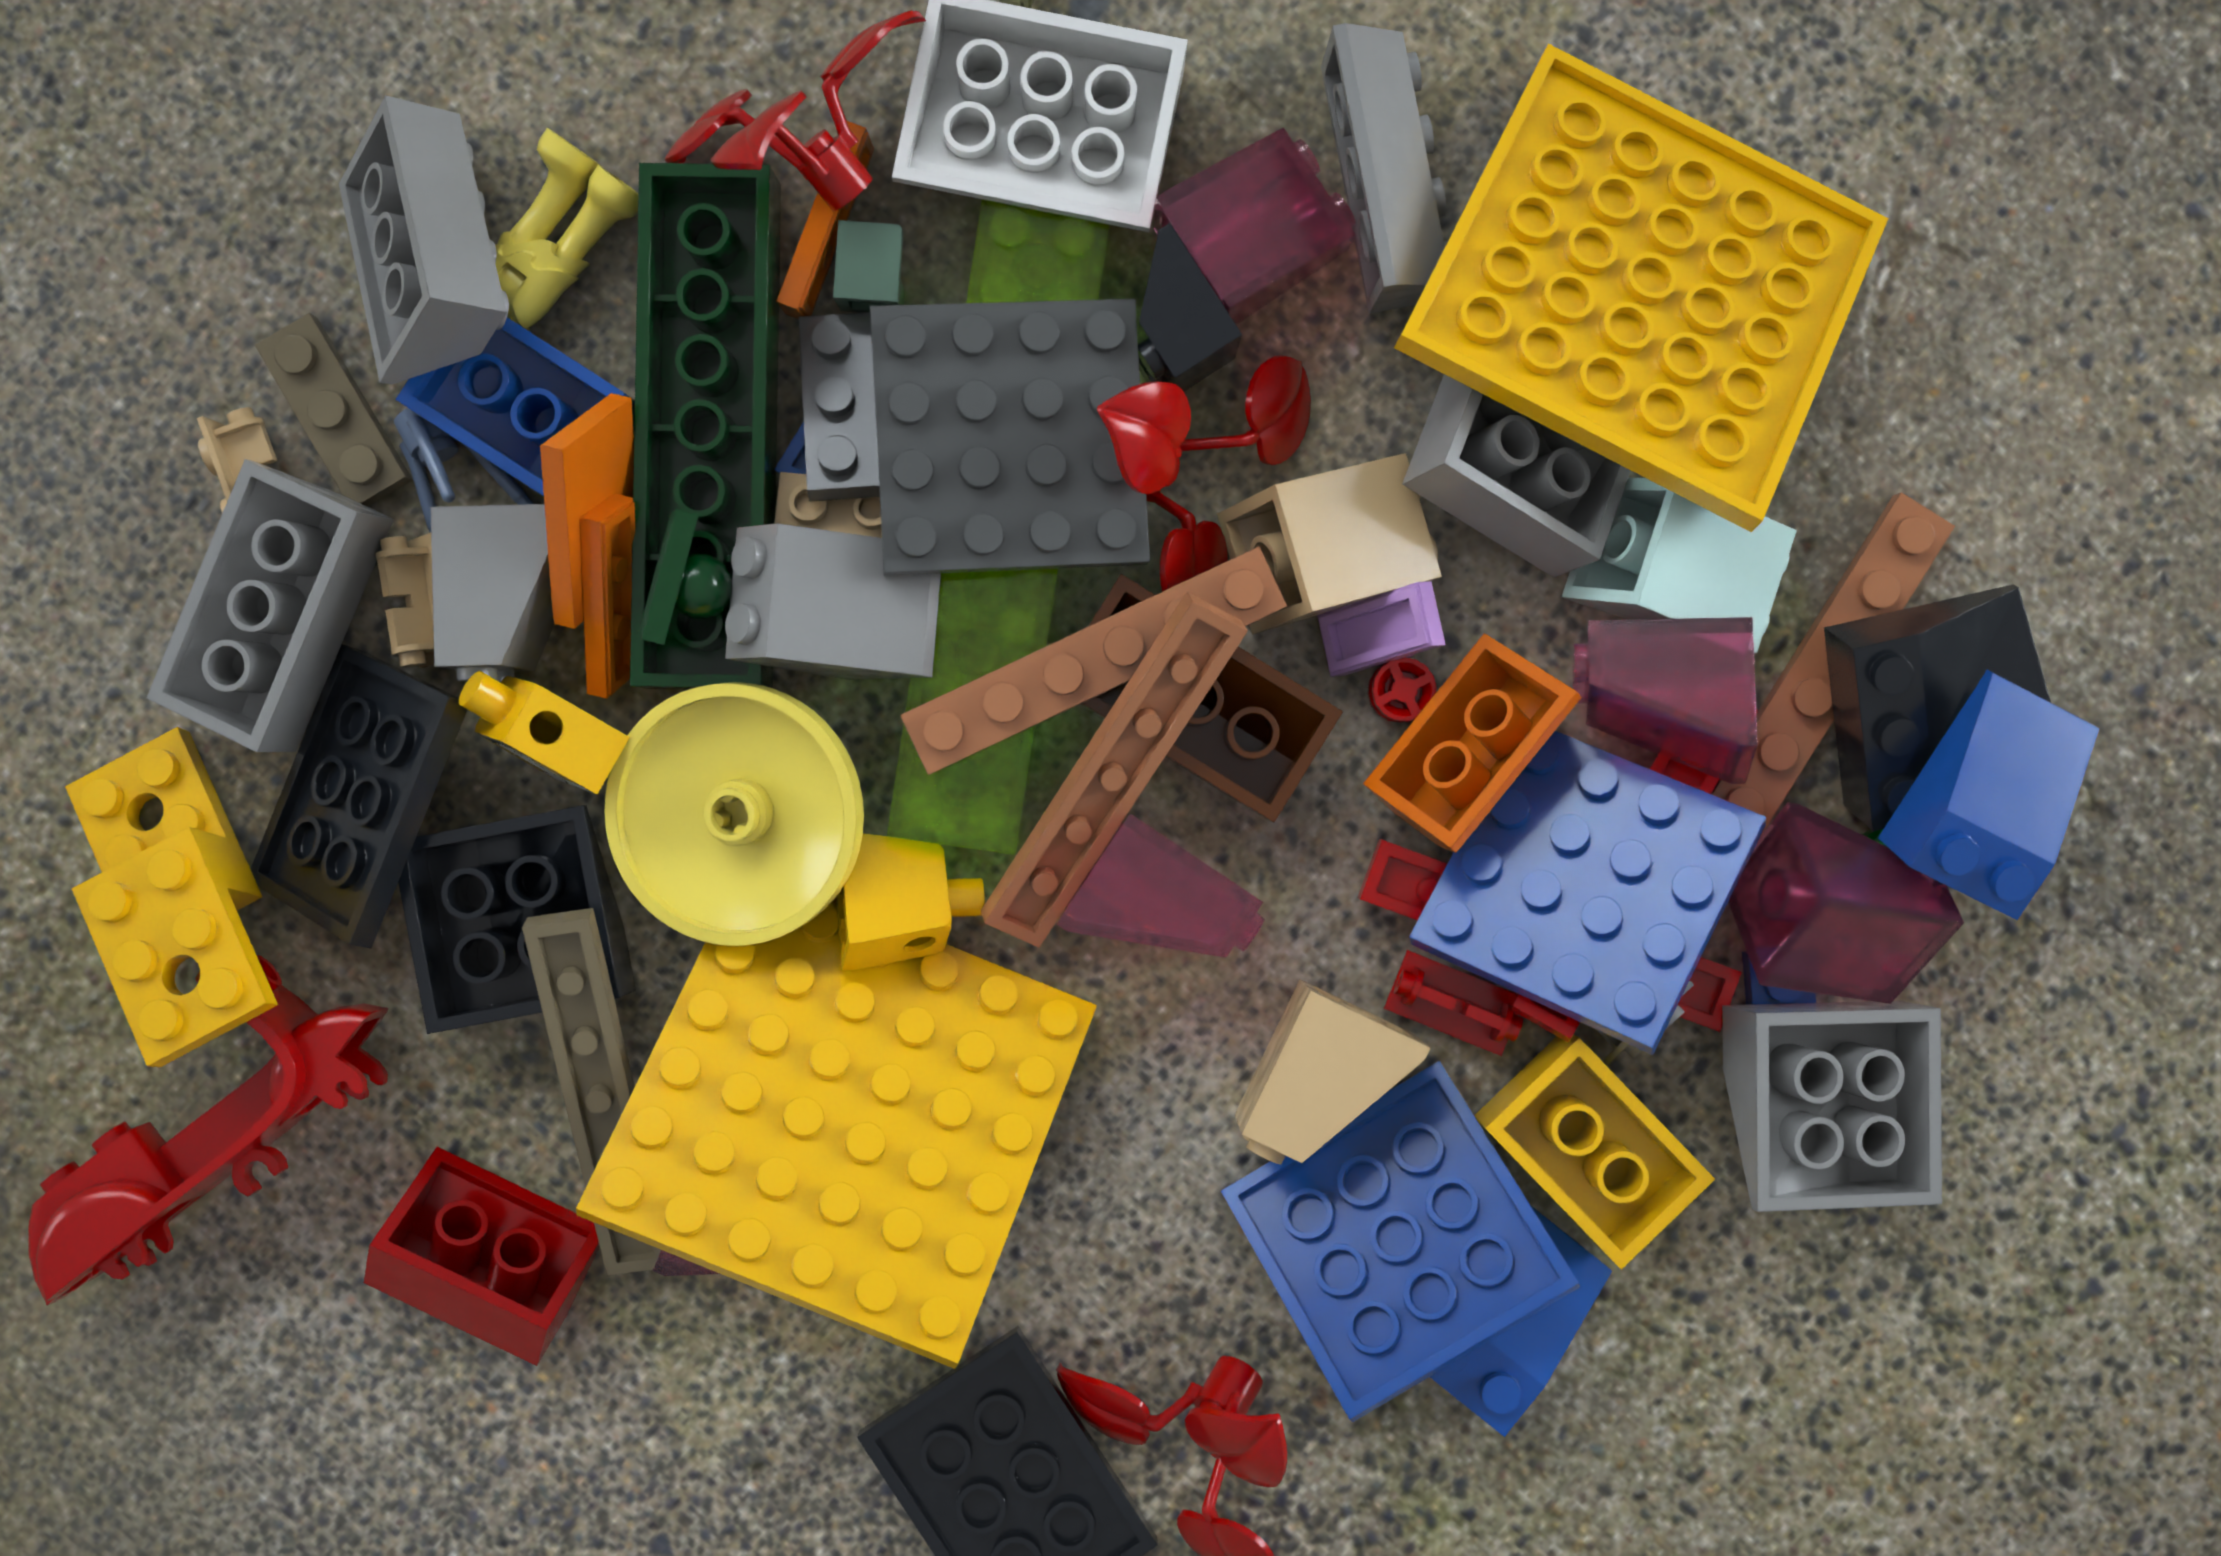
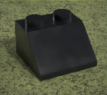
M1169 223L1158 231L1139 319V371L1146 382H1170L1186 391L1235 359L1242 333L1173 226Z

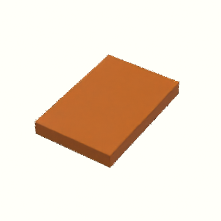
M610 393L540 446L552 614L554 624L575 629L584 621L580 517L612 494L633 498L634 435L632 398Z

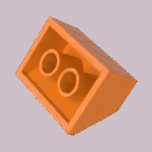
M1484 633L1364 781L1363 785L1394 814L1436 845L1457 853L1582 697L1576 690Z

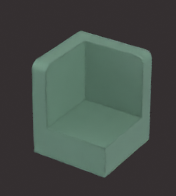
M838 220L833 299L840 311L870 312V306L904 305L905 289L900 279L904 233L900 225Z

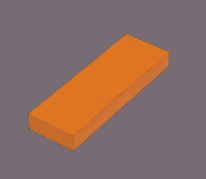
M847 121L849 129L859 140L850 150L867 170L874 152V146L865 127ZM817 192L776 300L786 315L799 319L800 316H812L836 252L838 220H848L856 197L839 210L833 212Z
M612 494L580 517L587 694L606 699L630 679L632 544L635 536V503L632 497Z

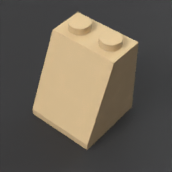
M1406 453L1275 484L1217 513L1230 560L1260 546L1287 604L1285 609L1251 624L1252 635L1309 619L1416 582L1432 581L1442 577L1438 564L1437 545L1434 538L1429 534L1420 503V495L1402 485L1409 467Z
M1299 979L1235 1113V1118L1243 1135L1242 1137L1248 1141L1246 1148L1276 1164L1281 1165L1285 1156L1303 1163L1425 1061L1431 1048L1414 1033Z

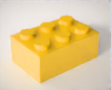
M1574 1034L1569 1043L1556 1036L1474 1115L1478 1123L1621 1270L1715 1180L1600 1058Z

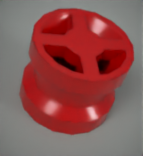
M1401 658L1384 663L1374 671L1368 683L1367 695L1370 705L1377 715L1387 721L1402 723L1414 720L1435 695L1437 686L1434 675L1425 664L1416 659Z

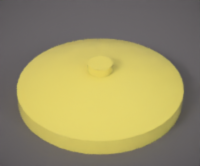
M742 682L716 683L695 687L664 700L641 718L627 736L630 738L608 777L604 807L605 828L609 847L621 877L633 895L654 917L679 933L699 941L727 946L752 945L779 938L802 927L826 909L840 893L855 866L860 851L864 824L863 797L854 764L845 746L827 722L814 710L798 699L767 686Z

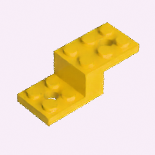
M176 727L66 785L67 793L102 872L71 889L146 1065L149 1067H162L277 1006L276 998L237 912L239 909L263 896L190 732ZM158 797L163 804L162 819L153 829L145 831L140 823L141 809L147 801ZM193 958L199 965L200 979L191 992L182 994L176 987V970L183 961Z

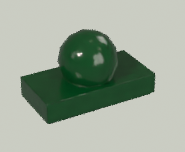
M675 509L674 512L671 511L638 633L642 640L660 645L665 644L674 607L680 613L690 618L707 619L718 615L730 602L732 577L729 569L722 561L709 554L695 553L688 556L699 516L697 514Z

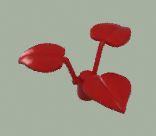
M911 10L873 24L854 37L820 75L824 81L822 83V91L838 133L836 137L833 138L826 129H823L803 145L783 125L795 109L807 98L802 90L773 104L754 119L740 108L752 96L748 89H743L724 98L708 109L691 128L679 137L669 150L664 161L666 163H685L687 156L709 139L720 127L742 124L744 128L729 138L710 159L716 168L761 170L767 148L770 146L798 169L833 212L839 210L857 197L872 182L873 177L850 150L859 140L848 127L838 98V90L851 69L892 29L907 24L926 22L925 18L919 11Z
M1273 356L1261 364L1250 380L1245 401L1246 419L1251 429L1241 435L1185 439L1191 424L1189 402L1184 391L1178 385L1170 382L1154 381L1130 387L1097 407V411L1110 434L1117 464L1127 485L1137 493L1146 494L1147 502L1157 504L1175 516L1181 523L1182 528L1173 529L1168 533L1161 550L1160 582L1162 592L1228 561L1226 540L1219 525L1207 520L1201 521L1196 525L1195 516L1191 512L1161 493L1163 487L1170 486L1176 480L1180 468L1179 458L1182 456V452L1247 447L1256 443L1259 459L1266 465L1281 464L1289 459L1300 446L1310 418V387L1302 361L1289 356Z
M1221 1356L1203 1386L1191 1382L1185 1394L1165 1411L1158 1415H1150L1146 1404L1132 1393L1103 1380L1065 1368L1059 1363L1056 1368L1057 1377L1075 1411L1098 1432L1124 1443L1134 1445L1145 1444L1150 1436L1149 1431H1160L1191 1404H1194L1196 1408L1190 1409L1185 1418L1186 1430L1192 1440L1216 1458L1202 1505V1514L1183 1509L1177 1518V1526L1181 1536L1200 1556H1274L1268 1544L1260 1536L1240 1523L1219 1518L1216 1510V1501L1226 1468L1244 1481L1269 1488L1279 1485L1286 1472L1287 1445L1280 1414L1246 1415L1263 1385L1261 1376L1254 1368L1235 1357Z

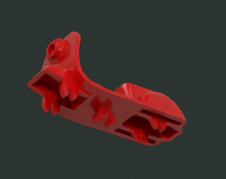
M257 955L278 1005L246 1023L257 1031L274 1050L275 1055L268 1063L168 1142L164 1140L151 1122L132 1129L127 1122H123L103 1134L91 1145L97 1154L79 1167L73 1161L51 1174L40 1184L45 1194L32 1205L28 1226V1255L34 1280L46 1305H50L68 1296L86 1282L93 1280L104 1272L114 1279L123 1280L130 1276V1272L126 1263L121 1260L126 1255L127 1259L137 1267L142 1265L150 1266L156 1263L157 1259L153 1249L147 1245L148 1239H151L155 1247L164 1254L173 1250L174 1239L168 1226L169 1222L231 1174L237 1190L249 1197L262 1189L259 1181L252 1174V1167L256 1161L265 1164L273 1176L289 1168L287 1159L281 1151L270 1147V1144L295 1126L323 1101L334 1108L342 1109L348 1105L346 1093L359 1100L368 1098L369 1090L363 1073L369 1075L370 1081L376 1085L382 1086L387 1083L388 1074L385 1067L379 1060L363 1050L361 1046L381 1022L388 1008L363 1003L340 1006L317 1014L302 999L282 986L281 977L274 966L264 957ZM200 972L195 977L197 983L200 979Z

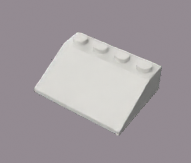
M929 0L925 16L926 22L923 25L895 158L892 181L1150 232L1184 73L1188 40L991 0Z

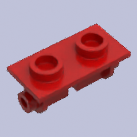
M1407 950L1383 1007L1388 1011L1499 1056H1502L1508 1040L1514 1042L1517 1039L1523 1024V1018L1511 1010L1518 994L1410 950Z

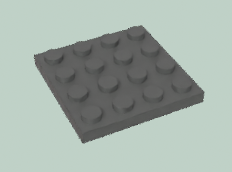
M1135 299L870 306L884 576L1147 565L1150 562L1146 494L1133 491L1122 477L1110 434L1097 411V407L1106 400L1130 387L1140 384Z

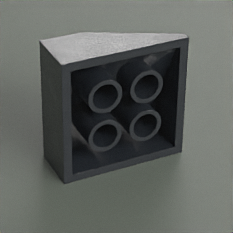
M2014 584L1824 627L1843 804L1872 831L1885 828L1987 669L2051 702L2019 587Z
M587 805L416 837L398 883L427 1034L543 1013L522 930L527 917L593 908L614 999L636 991L624 925Z

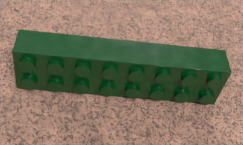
M639 163L633 480L635 536L632 544L630 686L689 690L716 683L742 682L773 688V667L725 659L727 643L725 622L730 610V602L718 615L707 619L690 618L680 613L674 607L664 645L640 639L641 636L638 635L671 511L674 512L675 509L699 515L688 556L695 553L709 554L722 561L729 569L731 577L733 576L731 555L736 543L737 528L774 524L776 471L774 469L776 467L779 338V305L776 300L779 295L781 184L770 165H762L761 170H728L716 168L713 164Z

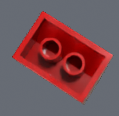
M436 1147L370 1243L363 1283L537 1366L566 1318L600 1245L594 1222L579 1217L569 1209L446 1150Z

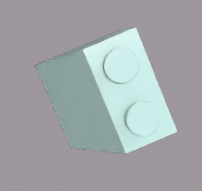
M1628 478L1600 560L1570 571L1562 597L1714 648L1757 653L1762 636L1769 624V614L1782 574L1788 566L1789 553L1797 530L1765 516L1763 521L1752 532H1749L1647 478Z

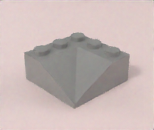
M1444 374L1402 485L1550 576L1557 577L1600 560L1631 470Z
M1905 1001L1722 1005L1723 1072L1752 1210L1768 1212L1942 1204L1941 1008Z

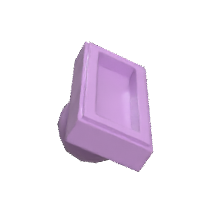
M1431 581L1416 582L1317 615L1331 677L1345 676L1388 663L1389 661L1410 658L1417 653L1446 645Z

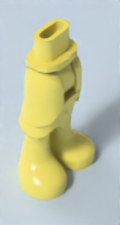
M546 128L537 146V151L548 168L546 181L527 212L510 231L501 234L495 245L498 277L501 289L506 292L509 301L507 317L528 331L529 327L536 324L548 313L563 292L579 279L577 276L590 265L582 259L614 223L638 214V192L549 128ZM587 189V198L561 238L556 244L547 240L579 196Z

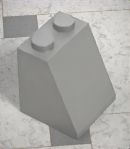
M544 504L431 507L434 666L456 670L457 681H468L477 671H482L499 682L507 675L514 677L515 671H535L554 627Z
M779 523L737 528L736 543L731 555L733 576L730 610L725 622L727 635L725 659L846 680L932 677L941 573L884 576L882 538Z

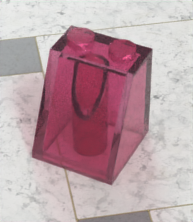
M1283 127L1157 196L1153 229L1158 235L1159 229L1171 223L1237 325L1349 250L1356 235L1351 227L1356 225V221L1351 209L1341 195L1334 192L1329 196L1317 178L1316 174L1320 172V167L1308 145L1302 139L1293 142Z
M1753 618L1588 621L1586 643H1574L1572 675L1573 689L1582 697L1577 704H1585L1586 725L1656 754L1664 755L1671 758V760L1730 784H1746L1758 746Z
M1787 802L1759 838L1728 901L1760 985L1889 1004L1898 997L1964 924L1947 885L1910 868L1888 847L1800 804Z
M1129 812L1062 912L1057 925L1067 932L1226 958L1234 946L1244 951L1260 930L1265 919L1257 913L1263 902L1254 894Z

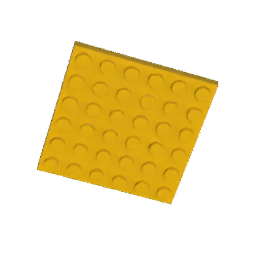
M1548 43L1394 349L1752 532L1766 515L1889 218Z
M836 899L818 916L802 927L767 942L742 946H727L705 942L576 1207V1214L596 1224L955 1369L965 1348L1097 1005L948 944L938 954L853 971H842Z

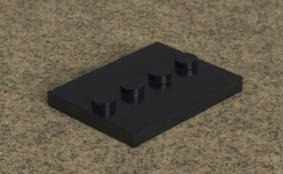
M341 644L250 868L258 887L346 943L371 949L467 713V709L459 705V698L362 650Z
M1019 1326L862 1428L858 1433V1440L935 1556H1143L1158 1546L1156 1534Z

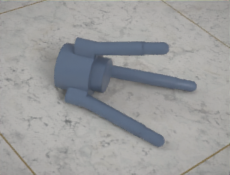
M406 408L396 416L394 424L403 440L399 447L409 464L426 525L431 533V507H436L425 466L428 467L442 499L448 503L452 502L455 499V494L442 463L452 458L458 452V447L455 444L458 440L411 409ZM464 445L518 505L534 504L507 472Z

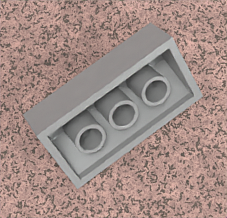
M1349 23L1333 25L1321 64V71L1368 312L1371 314L1416 305L1447 241L1443 240L1439 217L1446 215L1445 191L1440 177L1431 178L1427 154L1434 152L1433 129L1427 114L1419 116L1415 92L1421 91L1422 88L1419 59L1416 52L1407 53L1403 32Z
M386 95L341 178L339 187L379 383L393 385L480 355L495 330H500L504 326L508 315L509 301L506 292L501 289L496 268V246L489 239L484 218L485 200L482 192L477 189L472 168L473 149L466 142L460 114Z
M245 459L146 698L255 752H297L377 561L375 553L381 551L380 539L387 537L394 519L337 492Z

